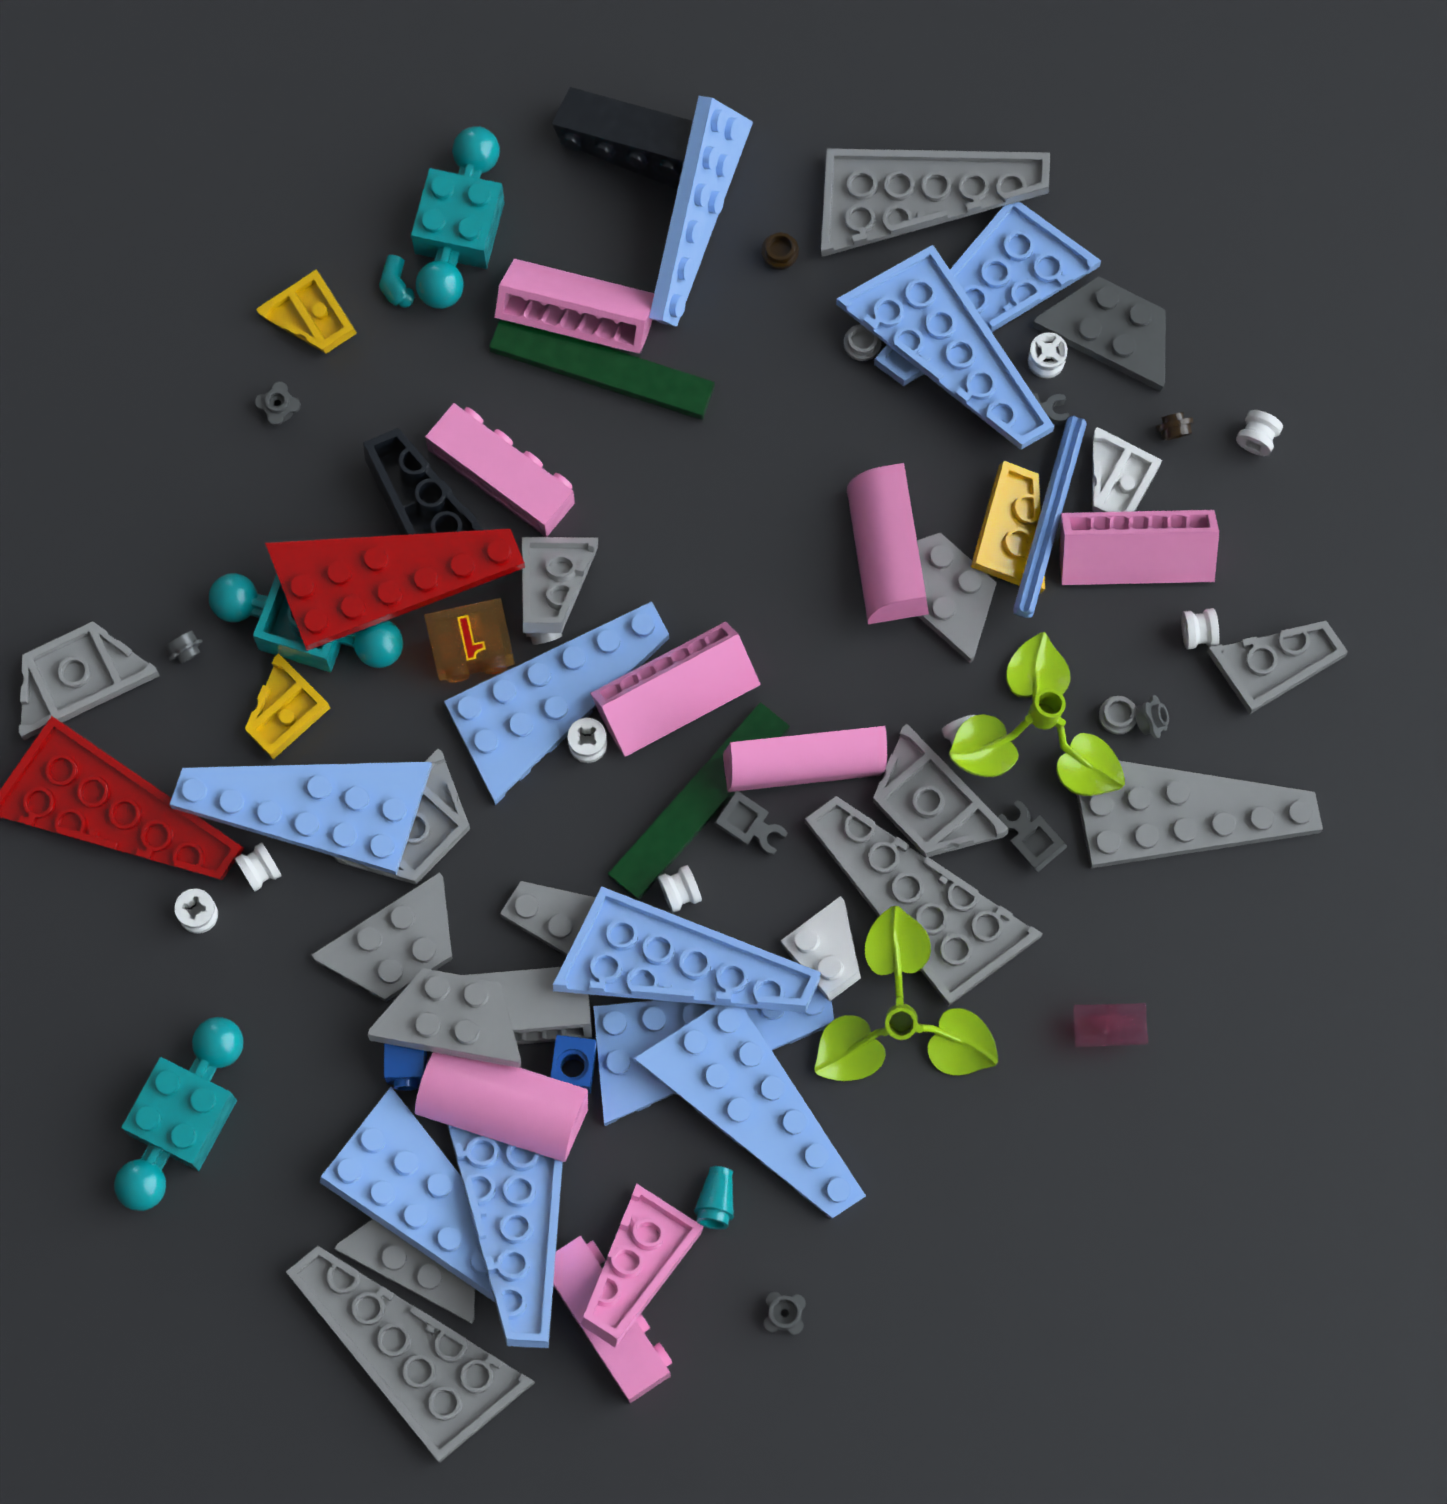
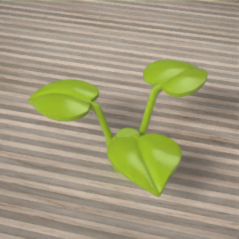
M1045 632L1039 633L1026 641L1015 652L1006 670V681L1011 692L1018 697L1032 696L1033 703L1029 708L1028 715L1009 734L1006 732L1005 725L996 717L986 714L970 717L957 730L949 752L952 762L962 770L977 776L995 777L1008 772L1018 760V751L1010 741L1017 738L1031 724L1043 730L1051 729L1055 726L1058 732L1060 748L1065 752L1056 764L1057 775L1064 787L1081 796H1094L1120 790L1125 785L1121 764L1113 750L1102 739L1092 734L1080 733L1074 737L1070 746L1067 744L1064 728L1066 721L1061 718V715L1066 707L1063 694L1070 684V671L1065 659L1053 646Z
M891 906L875 920L865 942V957L871 970L878 975H888L893 972L895 974L896 1005L888 1010L885 1018V1027L876 1029L871 1032L869 1024L863 1018L855 1015H844L832 1020L824 1029L819 1042L814 1070L821 1077L837 1081H852L872 1075L882 1066L886 1057L884 1046L876 1038L882 1035L887 1036L888 1034L895 1039L905 1040L910 1038L915 1032L934 1033L928 1042L929 1058L938 1070L949 1075H967L981 1069L994 1067L998 1063L995 1040L987 1025L973 1012L962 1008L948 1009L941 1015L939 1027L919 1024L915 1010L911 1006L904 1004L902 972L915 973L925 966L930 957L931 942L924 927L899 906Z

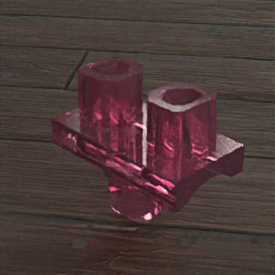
M1146 1003L1074 1005L1075 1047L1148 1044Z

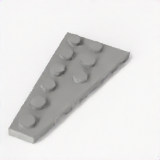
M827 149L821 255L822 257L1048 194L1050 153Z
M1119 761L1125 778V785L1122 789L1094 796L1076 794L1090 868L1321 833L1323 830L1315 792Z
M837 796L805 818V824L878 917L891 906H899L924 927L930 938L931 953L927 963L920 971L947 1006H950L1043 935L1034 927H1029L1014 917L1013 913L1004 907H999L978 893L977 889L929 857L925 858L910 848L909 844L899 837L895 838L877 826L875 821Z
M319 1246L315 1247L286 1271L439 1463L535 1383L527 1376L516 1371L500 1359L484 1351Z

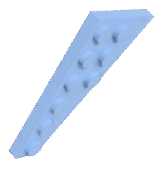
M698 96L649 316L650 319L671 326H677L680 317L684 313L688 295L717 217L723 208L726 193L753 123L711 97Z
M933 245L837 298V306L1020 450L1053 432V423Z
M601 886L553 983V991L806 1012L820 981L821 972Z
M390 1087L322 1174L320 1183L495 1302L461 1175L393 1088Z
M447 1125L507 1346L548 1348L563 1162Z

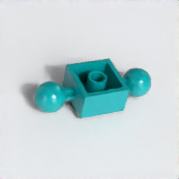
M468 127L456 136L452 146V154L460 168L458 174L429 168L411 238L415 254L435 258V261L421 268L416 278V291L419 298L432 308H448L460 299L464 289V281L456 267L457 263L484 269L488 267L505 201L502 183L480 179L481 174L488 172L495 166L500 155L497 138L491 131L483 127Z
M229 573L219 577L209 590V605L218 618L232 623L241 622L250 616L259 618L253 634L258 650L273 655L279 653L283 658L330 673L342 644L353 647L358 658L364 664L373 668H384L392 665L400 657L403 650V637L400 630L395 624L387 620L307 651L277 573L268 597L258 594L253 582L244 575Z
M213 1017L203 1021L196 1028L192 1038V1048L196 1059L189 1071L162 1057L159 1058L121 1127L130 1137L148 1145L141 1159L126 1163L116 1174L114 1191L119 1202L126 1208L134 1211H145L153 1208L161 1201L166 1191V1178L162 1169L169 1156L200 1171L237 1102V1099L230 1091L210 1082L217 1068L231 1065L239 1058L244 1045L243 1035L240 1028L233 1021L223 1017Z

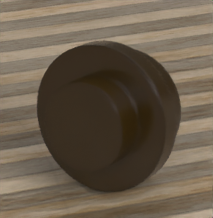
M774 233L768 236L762 244V258L768 266L774 269H786L792 266L798 258V244L787 233Z
M1179 412L1161 417L1163 424L1156 426L1157 433L1161 432L1163 441L1192 434L1191 425L1194 424L1193 417L1185 418L1184 412Z

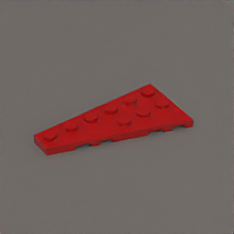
M511 529L265 543L307 651L525 568L524 560Z
M53 716L48 720L0 789L1 818L216 879H224L235 863V858L244 850L243 846L201 817L171 808L170 802L172 797Z

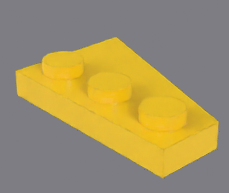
M1003 461L999 465L971 568L1020 586L1041 513L1038 473L1007 461ZM1045 576L1043 578L1040 593H1042L1045 590Z

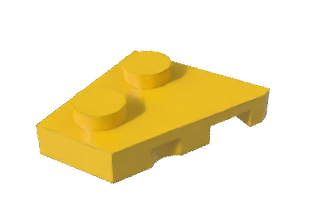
M314 270L256 308L262 318L325 354L357 334L317 270Z
M279 653L273 659L271 674L266 686L263 685L257 698L258 705L251 712L245 727L247 734L272 759H275L330 709L328 702Z

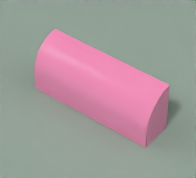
M514 259L499 284L494 318L640 354L653 320L649 316L654 293Z
M904 463L877 467L862 472L848 484L847 495L868 624L928 615L927 598Z
M1215 510L1061 513L1062 585L1215 582L1219 528Z
M725 621L590 694L609 733L622 754L626 757L761 684L739 634Z
M885 726L730 742L723 753L727 791L734 792L880 776L885 771L887 764Z
M433 1052L421 1079L416 1098L415 1114L566 1162L588 1111V1089L522 1068Z

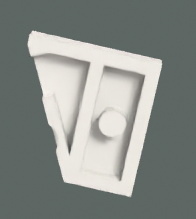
M1097 427L1093 435L1092 511H1135L1158 471L1162 460Z
M841 896L781 940L783 948L796 963L821 972L817 988L829 1002L861 979L847 908Z

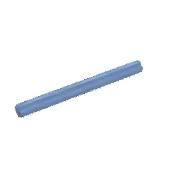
M1075 416L1067 418L1014 604L1013 612L1017 616L1031 618L1034 614L1087 423L1083 418Z

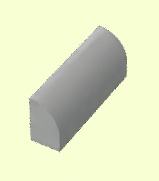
M561 967L464 975L501 982L517 1045L555 1042L556 1035L592 1038L589 994L553 991V983Z

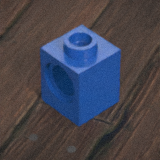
M556 1035L550 1077L588 1089V1094H591L597 1054L596 1040ZM569 1060H579L584 1064V1070L577 1077H568L562 1072L564 1064Z
M384 1043V1079L386 1083L394 1084L395 1090L409 1091L418 1089V1084L421 1083L427 1066V1051Z

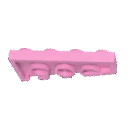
M636 1184L583 1316L581 1326L613 1347H616L699 1238L704 1226Z

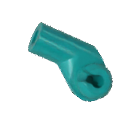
M388 255L380 278L379 288L389 303L394 306L400 305L402 308H407L413 303L415 294L412 289L406 288L405 283L400 278L405 260L396 255Z

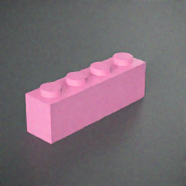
M453 403L425 436L428 450L547 537L575 504L572 484L558 473L551 475L543 469L542 462L528 451L521 453L513 447L512 440L502 431L495 429L493 432L483 425V419L474 410L468 407L463 410Z
M580 1235L556 1251L553 1286L626 1399L631 1403L669 1378L671 1375L667 1366L673 1362L660 1342L653 1346L645 1335V1332L650 1327L642 1314L635 1320L616 1347H613L581 1326L583 1316L602 1272L600 1264L606 1260L593 1240L586 1244Z

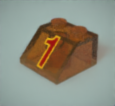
M501 598L424 614L439 681L447 679L451 683L461 682L468 679L470 674L483 671L486 674H498L506 671L508 666L515 665Z

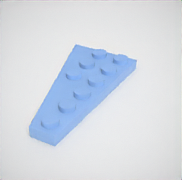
M1016 202L1002 207L950 271L990 331L994 332L1100 267L1101 260L1024 204ZM888 345L883 348L874 360L875 366L903 386L924 374Z
M652 602L444 701L495 805L513 785L531 772V768L547 753H551L568 736L569 728L575 721L586 718L593 712L596 705L590 694L591 692L639 668L669 639V633Z
M432 762L182 768L170 806L179 811L396 875L432 768Z
M816 988L806 1012L744 1007L771 1051L819 1032L834 1020L832 1000L829 1002L818 988ZM652 1000L593 1006L604 1126L676 1094L633 1059L716 1005Z
M716 1005L633 1059L662 1081L661 1083L671 1091H674L693 1106L697 1112L738 1145L760 1160L769 1170L791 1185L795 1191L830 1219L866 1197L744 1007Z

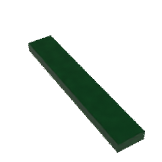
M502 319L499 320L489 346L492 353L700 420L704 418L715 388V382L586 340Z
M760 702L608 873V877L635 900L639 901L658 880V876L666 871L734 794V792L727 791L723 753L729 743L784 737L790 730V726Z

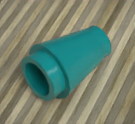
M720 1166L709 1168V1173L694 1209V1213L697 1215L696 1222L711 1229H726L729 1220L734 1218L732 1170Z

